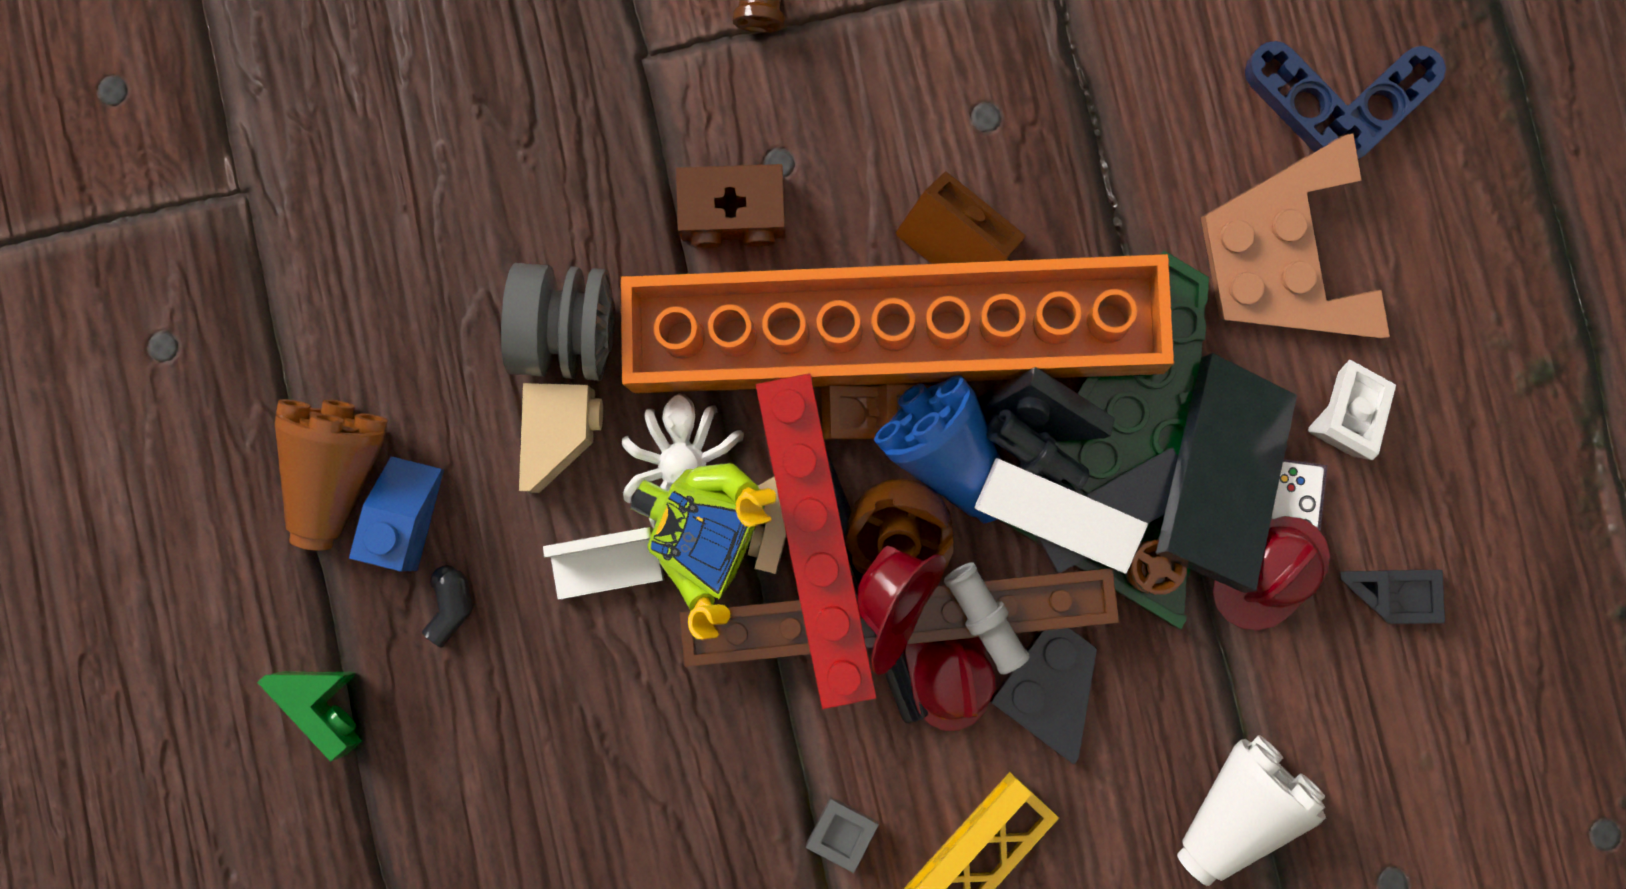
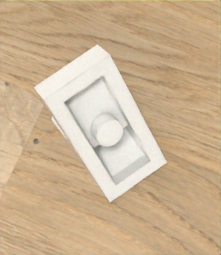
M1349 359L1338 372L1328 407L1311 424L1308 432L1350 456L1373 460L1380 451L1396 384Z

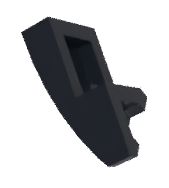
M1443 570L1340 571V580L1388 624L1445 623Z

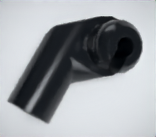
M443 565L437 568L431 575L430 583L435 590L439 611L422 630L423 635L440 648L444 647L469 617L473 607L469 582L466 576L450 565Z

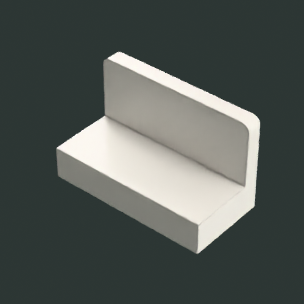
M648 527L543 546L544 557L551 558L558 599L663 581L662 565L659 563L658 558L652 555L647 548L654 528Z

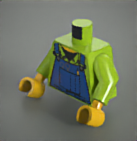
M731 463L686 469L672 484L669 491L647 480H643L630 506V509L656 521L647 548L652 555L658 558L659 563L683 596L691 611L688 617L689 630L697 639L717 638L719 634L713 624H726L729 621V609L725 605H713L714 597L720 599L734 580L756 526L771 522L772 520L771 516L764 512L765 505L773 504L776 501V492L773 489H759L755 482L736 465Z

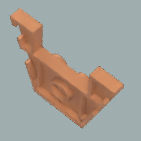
M1353 134L1335 139L1311 155L1302 158L1285 170L1201 217L1220 320L1371 338L1390 337L1382 290L1326 300L1307 193L1362 181Z

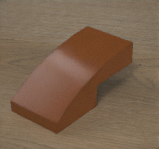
M830 385L821 388L823 439L874 440L876 433L889 423L898 410L901 409L898 404L899 398L914 385ZM925 385V387H926L927 389H928L929 387L933 386V385Z

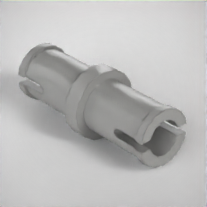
M974 562L964 564L949 573L944 578V583L950 588L968 619L965 625L971 635L979 636L997 665V670L1000 674L1010 673L1029 660L1030 654L1024 649L1006 619L1009 614L1003 602H996L977 572Z

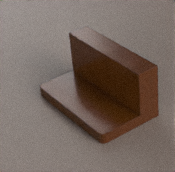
M947 171L940 175L923 192L896 231V235L931 264L1006 261L1026 237L1023 232Z

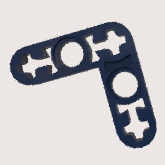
M1278 41L1264 43L1251 55L1245 67L1246 80L1251 88L1314 152L1347 132L1354 135L1358 160L1365 156L1430 95L1443 81L1446 72L1445 62L1437 51L1426 46L1413 47L1397 59L1353 102L1347 105L1285 43ZM1276 59L1281 64L1277 74H1271L1269 77L1265 76L1261 71L1266 64L1265 62L1269 63ZM1419 64L1423 65L1427 71L1421 79L1417 80L1404 92L1397 84L1412 72L1413 67ZM1295 76L1299 82L1283 96L1279 91ZM1307 92L1317 97L1320 102V112L1317 117L1307 118L1297 112L1294 101L1298 93ZM1372 95H1383L1391 101L1393 115L1389 120H1379L1371 115L1368 101ZM1332 114L1336 120L1319 133L1315 128Z

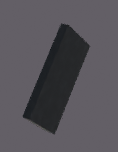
M1214 353L1201 357L1156 554L1242 593L1256 591L1295 408L1296 394Z

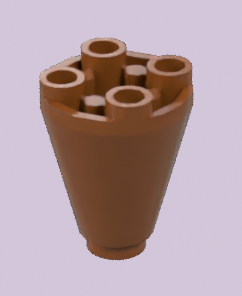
M278 400L275 430L286 530L290 532V544L299 548L317 551L333 548L334 538L341 535L384 443L388 423L386 418L373 414L355 415V405L338 400H323L322 408H311L310 404L296 400Z

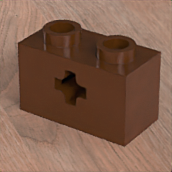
M782 164L676 168L678 232L682 241H691V247L703 249L717 248L722 246V240L743 239L745 246L763 247L775 244V238H785ZM729 199H737L740 207L737 209L736 217L726 218L724 208H727Z

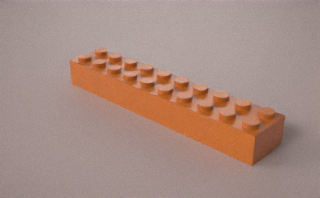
M1168 254L621 277L622 384L633 393L756 389L755 384L808 373L811 375L813 387L830 385L944 382L955 375L963 376L966 381L1012 380L1034 367H1037L1052 378L1164 374L1174 364Z

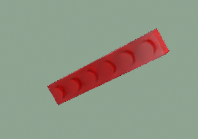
M808 373L755 384L822 709L876 699L811 375Z

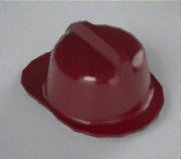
M1282 516L1271 519L1256 591L1242 593L1215 580L1213 595L1216 607L1227 621L1239 628L1258 631L1276 626L1287 619L1299 606L1316 593L1328 573L1330 553L1326 539L1315 525L1303 518Z
M886 546L880 551L863 575L858 587L857 604L861 617L877 635L871 657V666L875 674L881 675L886 673L903 653L925 604L937 588L945 571L946 560L941 554L933 555L922 561L894 547Z
M974 637L906 645L905 657L918 713L921 714L920 702L928 711V716L924 717L925 721L929 725L943 731H960L973 725L985 713L995 691V674L988 660L986 647L981 639Z

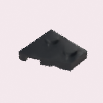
M1070 628L1039 631L1026 649L1030 654L1029 660L1006 676L992 695L990 702L1072 764H1075L1080 754L1097 648Z

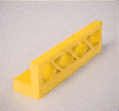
M1009 772L904 889H947L951 883L963 882V889H970V882H982L976 889H995L1059 817ZM1025 802L1042 816L1027 833L1006 834L1007 821ZM999 842L1000 863L994 870L986 873H970L969 863L988 843ZM1006 842H1018L1007 854Z

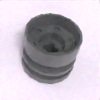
M514 263L509 270L502 304L501 349L506 373L546 377L554 354H558L563 378L575 379L582 359L584 378L601 381L605 373L609 352L612 350L615 332V303L611 294L609 271L592 268L585 289L582 269L570 267L562 290H558L554 270L550 265Z

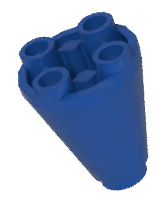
M955 375L928 389L924 384L912 386L899 398L898 404L901 409L898 410L889 423L876 433L874 441L895 464L970 517H977L983 523L996 520L997 518L974 508L995 459L1001 460L995 443L987 439L988 425L975 392L961 375Z

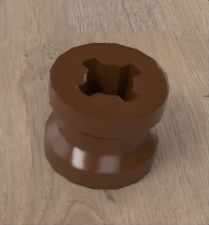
M739 0V6L733 11V24L737 28L751 32L770 33L780 31L784 28L785 19L784 13L780 10L782 0Z
M1159 540L1141 542L1125 574L1128 582L1136 590L1147 594H1168L1175 591L1183 583L1187 573V567L1162 556L1154 557L1159 556L1156 554ZM1146 565H1147V570H1148V572H1149V574H1148L1147 577H1145V576L1147 575Z

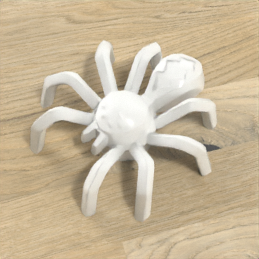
M678 393L664 407L662 419L666 430L673 440L671 445L658 426L655 410L646 409L645 421L648 430L662 451V454H656L639 448L628 436L622 438V446L629 454L637 459L658 465L657 469L638 474L631 479L624 489V501L631 503L633 493L643 480L651 482L662 478L663 482L660 487L669 491L672 484L686 469L706 466V462L727 453L733 446L743 440L744 433L737 430L731 433L718 446L702 453L701 449L713 416L717 413L715 405L709 406L704 410L693 444L689 440L694 427L695 408L693 402L686 395ZM649 518L650 524L654 528L656 521Z

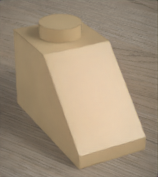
M523 383L519 491L540 493L593 443L594 430L602 429L603 401L602 399L595 398V390L590 386Z

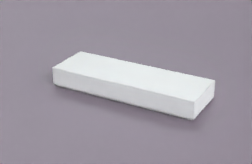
M998 458L993 463L974 507L983 513L1125 574L1148 526L1146 522Z

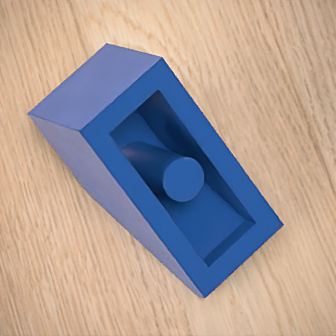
M391 456L363 504L349 559L397 571H418L444 469Z

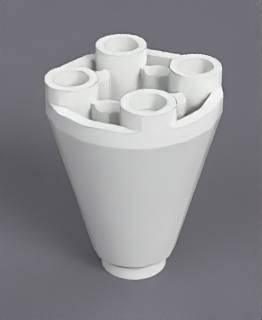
M1260 735L1252 742L1241 739L1234 746L1182 840L1184 847L1177 853V857L1182 865L1198 881L1206 886H1210L1216 879L1222 881L1317 827L1326 818L1323 812L1325 806L1321 802L1325 798L1323 792L1301 773L1294 778L1279 764L1283 759L1280 752Z

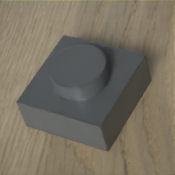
M830 796L806 843V848L854 873L879 823L877 820Z

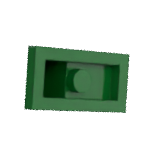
M282 671L267 674L257 682L330 762L348 755L362 741L353 731L356 728L353 719L339 706L333 705L330 707L327 703L333 695L354 677L355 672Z

